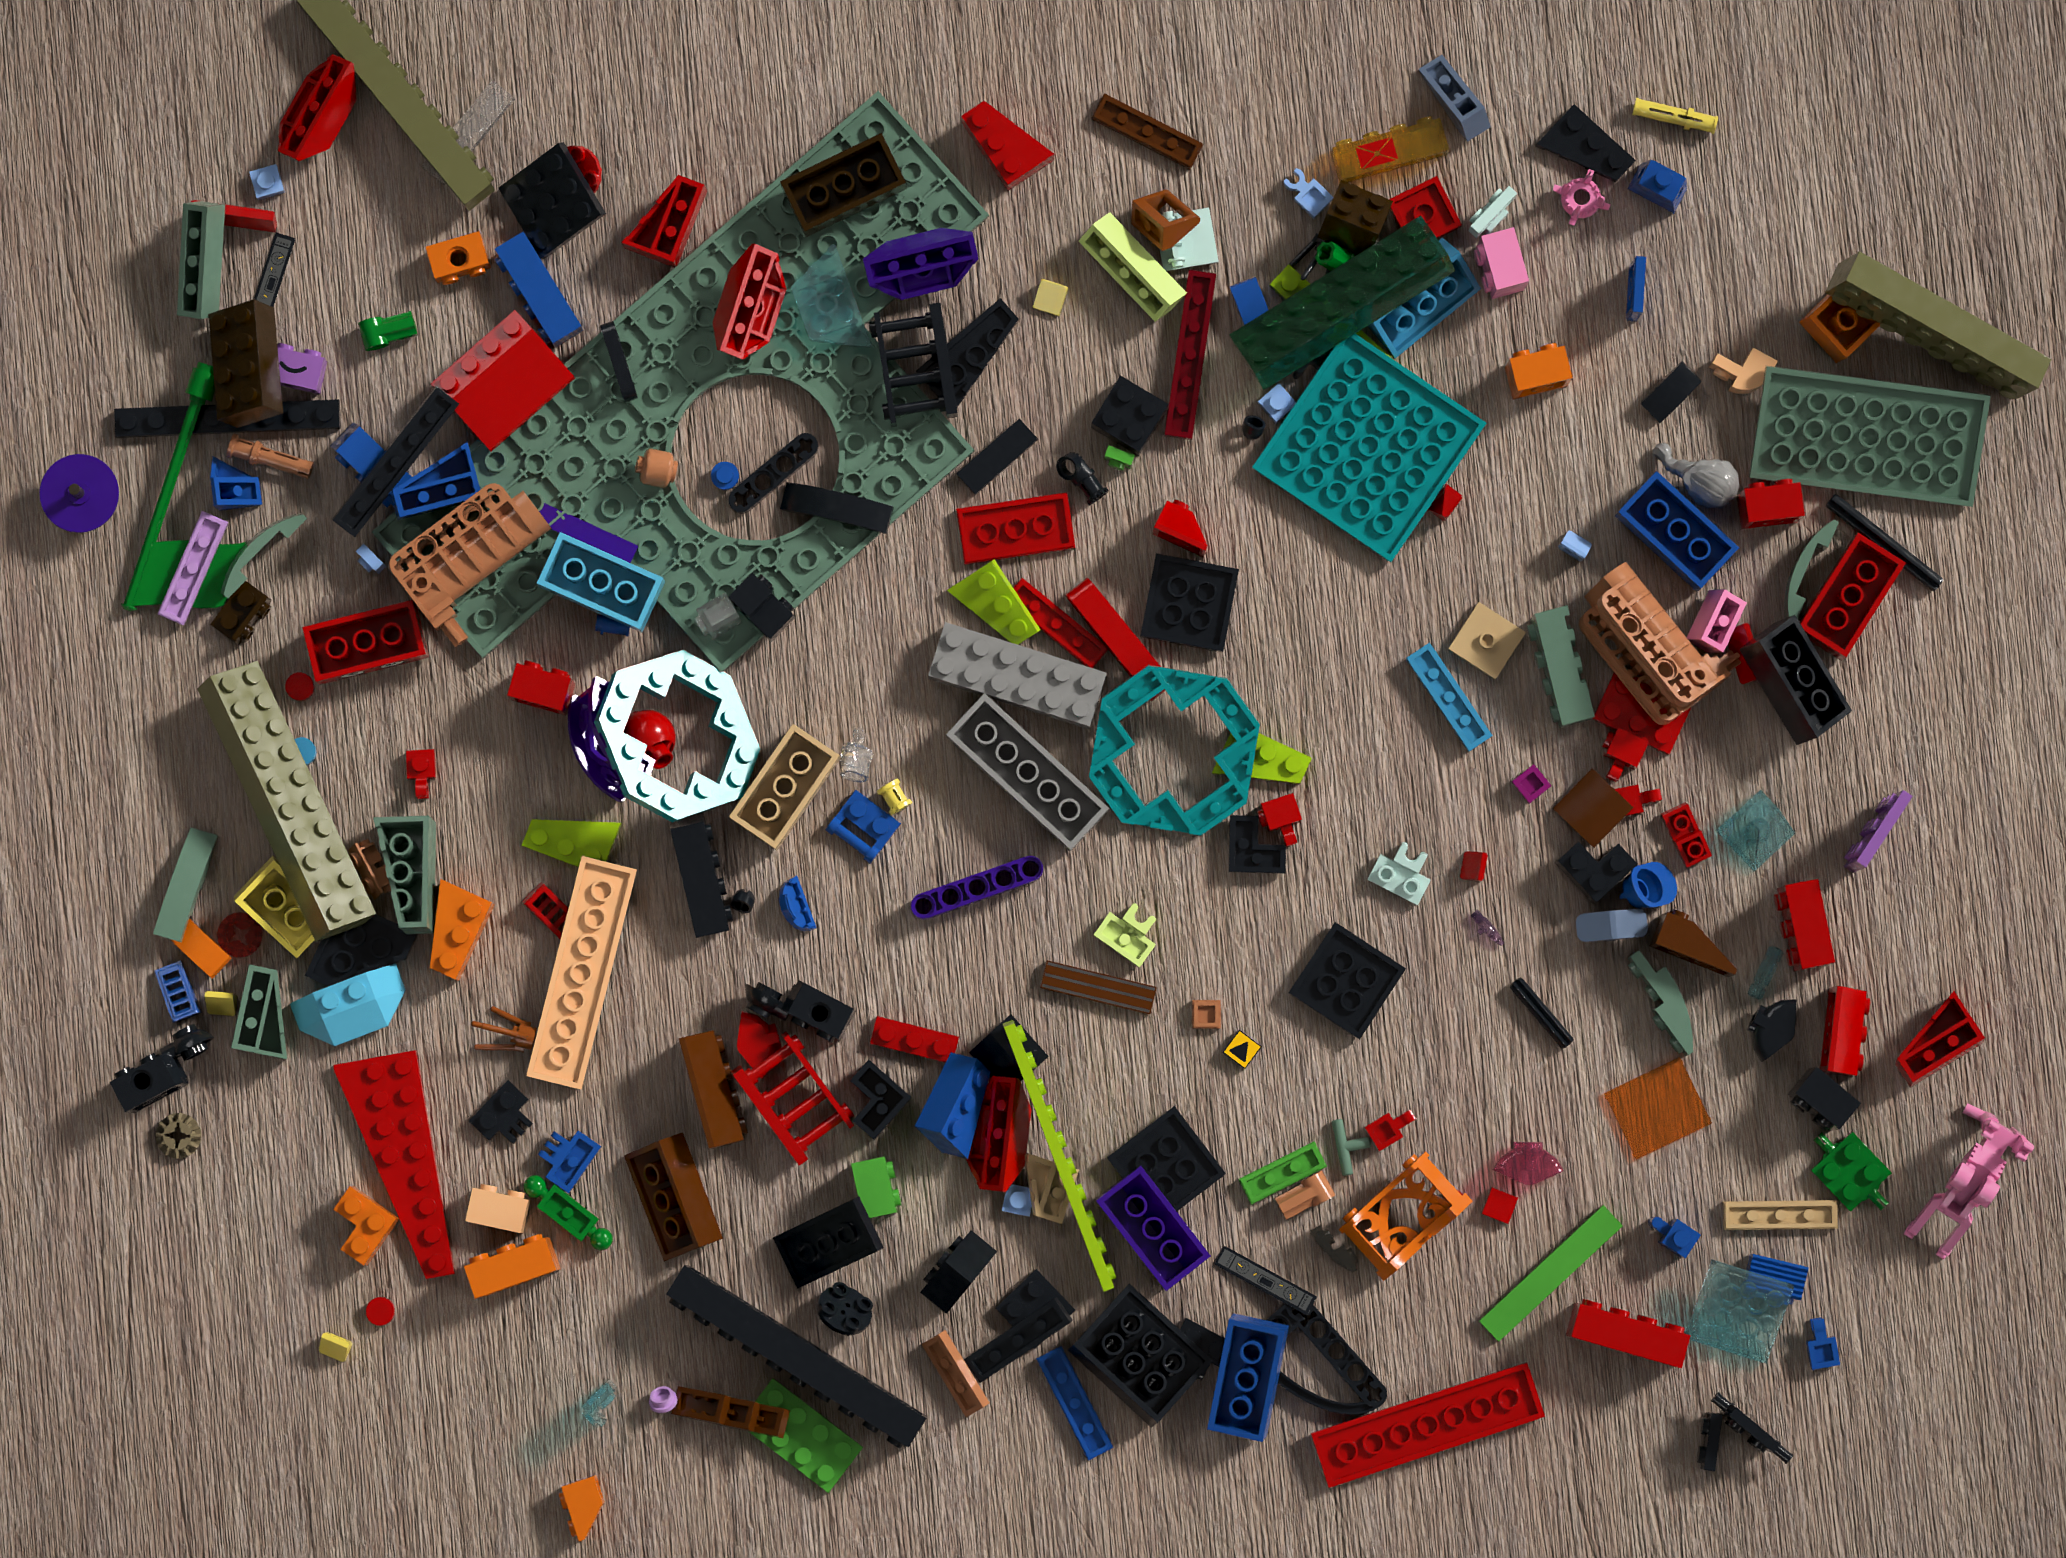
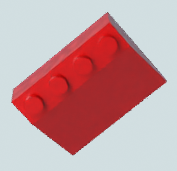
M514 310L437 377L431 385L433 388L435 386L439 387L459 403L454 412L492 452L573 381L575 377L530 325Z

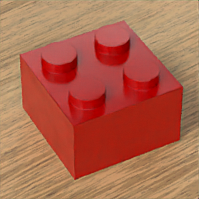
M1782 479L1775 481L1776 484L1771 486H1765L1764 482L1747 484L1748 487L1744 488L1737 496L1741 530L1799 522L1805 516L1801 482L1793 483L1792 479Z
M525 660L524 664L516 663L507 696L512 701L566 716L576 683L566 671L552 668L551 672L543 670L540 664Z

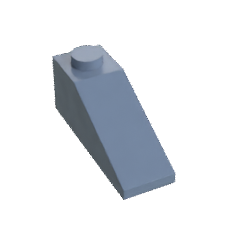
M1443 55L1419 68V72L1467 142L1491 127L1485 107Z

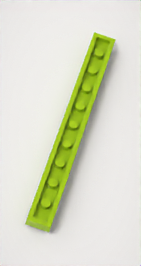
M1013 1020L1003 1023V1027L1098 1279L1105 1292L1114 1288L1112 1280L1117 1277L1111 1262L1105 1264L1102 1254L1107 1251L1101 1236L1096 1238L1092 1227L1097 1226L1092 1211H1085L1082 1201L1087 1198L1081 1183L1076 1185L1072 1175L1077 1173L1072 1158L1066 1159L1062 1148L1067 1147L1062 1132H1056L1052 1122L1056 1121L1057 1118L1052 1105L1046 1106L1042 1095L1047 1094L1042 1078L1036 1079L1032 1069L1036 1068L1037 1065L1032 1052L1026 1053L1022 1042L1027 1041L1022 1025L1016 1026Z

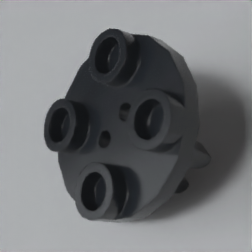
M836 1282L819 1296L817 1302L818 1315L822 1322L832 1331L849 1337V1335L862 1333L870 1324L873 1303L857 1290L848 1287L842 1282Z

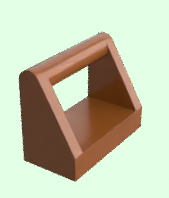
M1167 189L1132 200L1131 224L1161 251L1172 248L1200 222V217ZM1167 203L1182 218L1169 222L1158 210Z

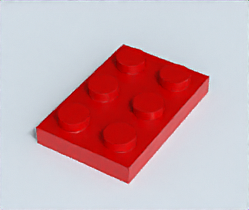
M1613 673L1594 713L1595 717L1593 720L1614 730L1620 728L1648 741V746L1669 755L1691 708L1669 724L1659 725L1649 717L1618 676ZM1640 683L1644 693L1651 695L1652 690L1650 686L1646 683ZM1655 697V698L1652 700V703H1654L1655 701H1657L1658 698ZM1665 708L1659 710L1661 715L1667 713Z

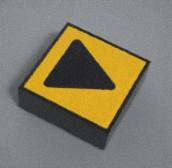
M1238 1030L1222 1053L1243 1069H1246L1262 1046L1241 1030Z

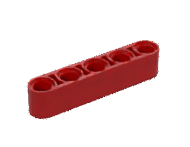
M1088 577L1065 595L1102 643L1109 648L1111 654L1130 677L1147 665L1161 667ZM1164 689L1161 692H1159L1157 695L1152 697L1150 701L1152 702L1153 700H1155L1166 690Z

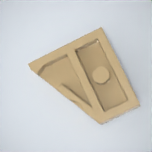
M1026 1153L1025 1162L1033 1215L1062 1224L1069 1199L1055 1162ZM1076 1169L1077 1173L1072 1175L1074 1182L1076 1181L1079 1172L1078 1169Z

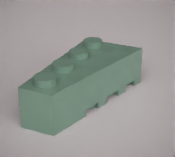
M1568 605L1536 613L1530 619V625H1527L1530 641H1535L1538 652H1534L1537 667L1543 668L1545 679H1542L1545 695H1550L1553 706L1549 707L1553 723L1558 722L1559 728L1591 720L1595 717L1587 682L1585 679H1581L1580 675L1583 673L1581 658L1578 652L1573 650L1576 640L1574 629L1571 628L1570 624L1566 625L1564 617L1570 615Z
M430 816L373 817L379 836L380 849L384 857L386 875L391 887V896L399 928L406 934H434L436 822Z

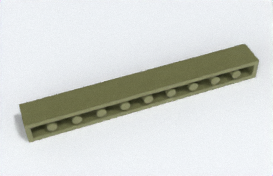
M296 0L342 58L354 64L356 75L468 211L495 191L490 183L494 180L484 166L479 169L473 161L477 159L467 145L461 148L456 141L460 137L450 125L443 126L439 121L442 117L432 103L429 106L422 100L425 96L415 82L410 86L405 80V77L408 75L398 62L394 65L387 58L390 55L388 49L381 41L377 44L370 37L373 31L364 20L359 23L353 15L356 11L347 0L343 2L340 0Z

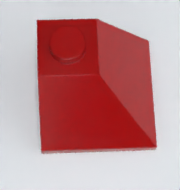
M1174 499L1173 503L1167 501L1154 526L1153 535L1204 558L1208 545L1193 512L1188 510L1190 506Z

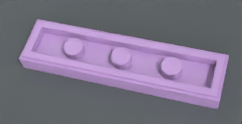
M204 511L201 512L157 613L158 615L185 625L229 522Z

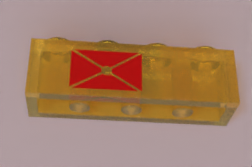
M1432 116L1418 119L1416 125L1406 127L1405 124H1399L1390 127V132L1379 134L1378 131L1364 134L1362 136L1363 139L1352 142V139L1349 138L1336 142V147H1332L1331 155L1339 183L1341 180L1352 182L1446 156L1449 152V147L1441 119L1433 120Z

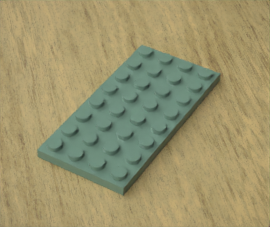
M1766 366L1749 477L1771 481L1792 479L1793 483L1801 482V485L1973 507L1991 396L1988 394Z

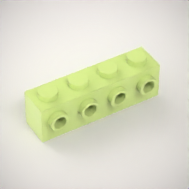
M1111 213L1095 222L1079 240L1080 244L1155 322L1170 312L1187 294Z

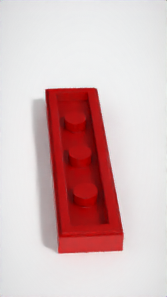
M1021 578L1014 586V590L1041 631L1084 666L1094 668L1109 648L1025 579Z

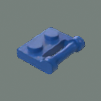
M855 790L825 830L831 835L836 834L864 855V860L871 864L901 823L859 791ZM847 818L875 839L876 843L870 847L841 825L842 822Z

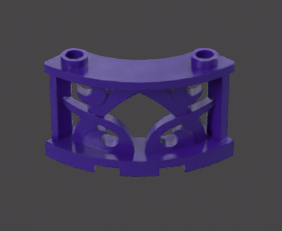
M596 676L592 679L590 688L580 696L573 695L570 698L568 708L569 739L575 757L588 778L601 791L621 803L625 800L620 788L621 780L617 770L612 768L605 751L607 745L602 733H598L594 723L609 682ZM644 753L638 770L651 775L655 759Z

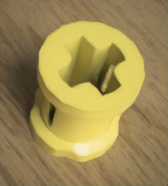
M899 779L891 781L876 791L878 795L883 796L889 806L890 815H894L912 804L911 799H907L901 790Z

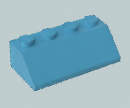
M1441 238L1358 305L1356 309L1368 328L1392 357L1397 358L1481 290V287L1461 253L1444 238Z

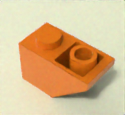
M596 1475L563 1485L561 1487L563 1492L559 1493L563 1509H568L571 1520L567 1521L572 1537L577 1536L578 1541L587 1538L605 1502Z

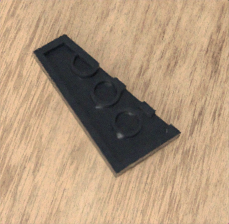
M1001 298L947 343L957 408L1019 321V318ZM937 356L931 357L916 370V373L934 371L933 368L939 367ZM936 382L926 383L937 397L938 395H943L942 384H936Z

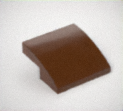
M1592 768L1553 809L1595 848L1633 807Z

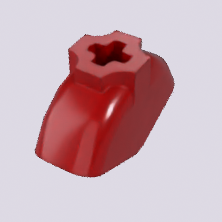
M742 1011L737 1049L748 1064L754 1068L779 1050L782 1045L775 1023L768 1025L758 1015ZM766 1072L760 1078L763 1079L768 1072Z

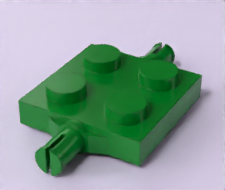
M1853 1131L1842 1141L1834 1144L1823 1132L1818 1136L1825 1144L1818 1137H1815L1813 1141L1825 1153L1811 1171L1850 1212L1867 1199H1870L1880 1211L1884 1207L1877 1198L1887 1206L1889 1202L1877 1190L1892 1172Z

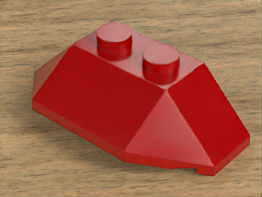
M331 54L327 61L318 65L306 76L279 124L278 152L301 161L330 149L357 101L355 71L352 62Z
M752 243L729 270L712 322L717 350L743 360L770 342L787 290L783 272L778 262L780 261L778 253Z
M992 1076L987 1084L969 1157L966 1159L973 1176L977 1180L979 1189L1006 1192L1025 1166L1032 1109L1018 1078Z

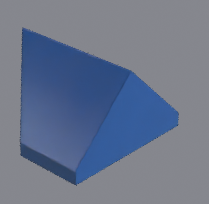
M212 456L210 481L215 508L223 511L262 505L259 477H252Z

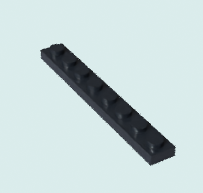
M340 400L282 402L283 414L238 428L217 420L216 404L202 405L192 435L341 429ZM189 406L114 409L115 437L179 436Z

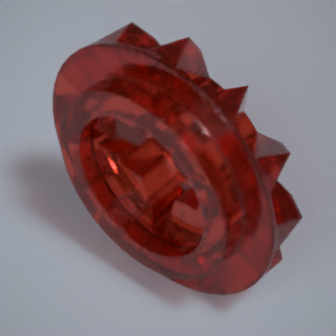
M243 912L233 913L225 917L220 923L217 939L220 947L228 955L238 958L252 955L261 946L262 928L249 914ZM233 925H236L240 930L251 929L245 935L247 945L240 940L230 942L236 935Z

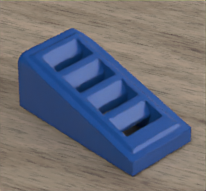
M182 960L155 970L173 1023H178L202 1013ZM179 971V976L165 981L164 975ZM182 981L183 986L169 991L168 986ZM184 991L186 992V997L173 1001L172 996ZM186 1002L190 1003V1007L177 1012L176 1006Z

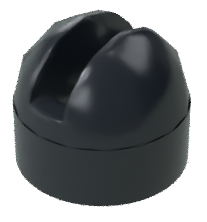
M1246 416L1242 424L1243 435L1250 440L1260 438L1266 423L1257 416Z
M740 889L733 895L730 904L738 912L750 913L755 903V897L750 890L745 892L744 889Z

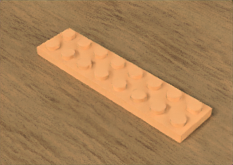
M585 856L581 857L526 1076L582 1089L637 869Z

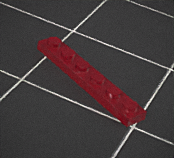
M1195 270L1188 271L1187 294L1185 295L1164 434L1166 437L1192 440L1216 281L1215 273Z

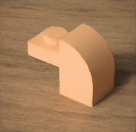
M1752 348L1742 366L1717 354L1709 368L1714 370L1713 374L1724 381L1733 380L1728 391L1736 394H1747L1754 392L1763 385L1765 367H1775L1778 361Z

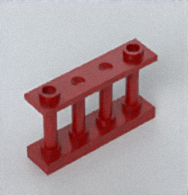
M784 1032L782 1036L787 1042L786 1045L753 1069L748 1068L744 1070L739 1065L731 1072L800 1166L808 1160L804 1153L809 1150L807 1147L839 1123L844 1121L850 1129L854 1127L851 1121L854 1114L845 1102L841 1105L837 1102L801 1051L805 1047L796 1034L790 1037L787 1032ZM795 1053L804 1066L769 1092L765 1090L761 1093L755 1086L759 1082L758 1078ZM811 1075L820 1089L785 1115L781 1113L777 1116L772 1109V1106L775 1105L774 1101ZM828 1098L837 1112L801 1138L797 1136L794 1139L788 1131L792 1127L791 1124Z

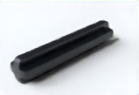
M1521 977L1516 979L1510 985V989L1560 1048L1564 1049L1573 1042V1037L1524 979Z

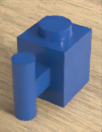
M1651 1217L1648 1220V1225L1662 1234L1658 1243L1680 1258L1686 1259L1701 1234L1678 1219H1673L1670 1225L1660 1217Z

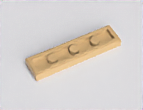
M1837 1200L1722 1202L1723 1230L1838 1229Z

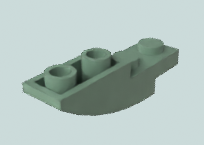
M1640 950L1636 951L1627 958L1630 961V964L1627 966L1637 979L1641 977L1647 985L1644 989L1648 996L1654 1002L1656 1000L1660 1002V1005L1652 1010L1655 1014L1652 1017L1654 1023L1661 1031L1666 1029L1672 1038L1669 1040V1043L1678 1054L1690 1055L1693 1052L1691 1022L1687 1007L1676 982L1666 967H1662L1655 972Z

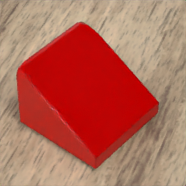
M1465 852L1460 878L1480 883L1484 879L1487 853Z

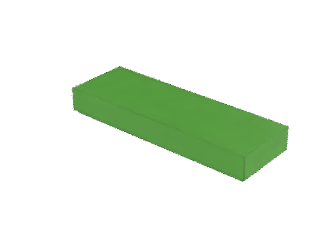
M1315 1141L1238 1180L1250 1204H1253L1327 1167Z

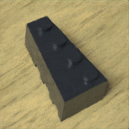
M704 812L673 823L670 822V831L696 938L729 931L728 922L733 921L730 905L725 906L722 895H726L727 891L724 878H718L716 868L721 866L717 850L712 851L710 841L714 840L711 824H706Z

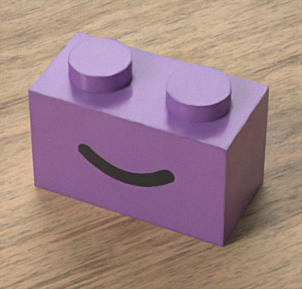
M278 343L281 386L320 394L327 361L324 357H321V352L305 349L304 353L293 351L294 347L291 345Z

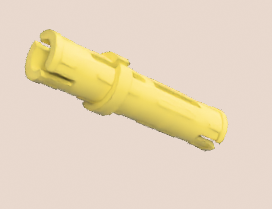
M1636 98L1632 113L1634 116L1638 115L1684 126L1685 130L1693 128L1711 132L1712 134L1715 133L1718 116L1694 112V108L1686 110ZM1649 109H1651V110H1656V111H1660V112H1664V113H1668V114H1672L1673 116L1667 115V114H1663V113L1654 112V111H1650Z

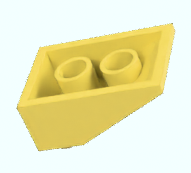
M272 856L234 895V901L292 955L298 958L315 939L278 860Z

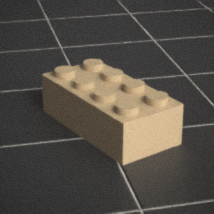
M792 724L729 818L777 851L841 759L840 755Z

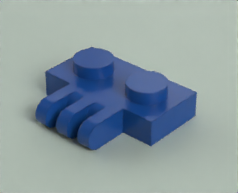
M579 1130L571 1141L553 1131L551 1136L556 1141H559V1144L555 1146L547 1140L544 1145L553 1151L552 1154L549 1155L546 1151L540 1150L538 1155L553 1165L546 1178L567 1193H570L602 1146Z

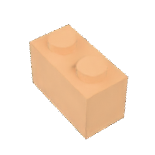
M481 1184L480 1189L472 1188L465 1219L466 1222L517 1233L524 1232L531 1201L524 1199L525 1193L508 1189L507 1195L496 1192L497 1187Z

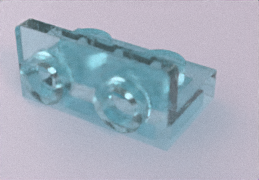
M610 1379L582 1405L584 1409L582 1415L593 1426L598 1423L602 1427L608 1420L597 1407L599 1406L603 1410L616 1397L613 1392L617 1387Z

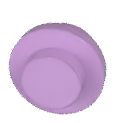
M661 1386L651 1392L649 1405L654 1412L665 1413L676 1406L678 1399L675 1392L669 1387Z

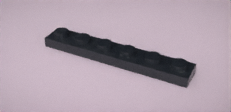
M435 386L333 516L332 520L353 537H356L458 407L459 403Z

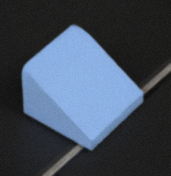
M1569 530L1558 547L1576 560L1583 561L1592 544Z

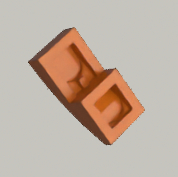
M190 918L182 943L171 940L212 979L232 959Z

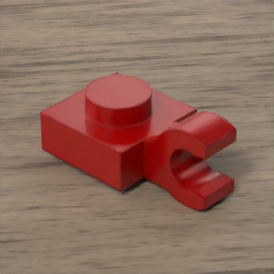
M435 750L406 751L407 779L416 780L415 795L417 799H429L428 779L436 778Z
M1639 785L1615 789L1633 807L1626 816L1643 813L1642 804L1662 800L1660 789L1641 793Z
M1410 1109L1395 1119L1388 1112L1365 1126V1129L1378 1150L1381 1151L1404 1137L1399 1129L1416 1120Z

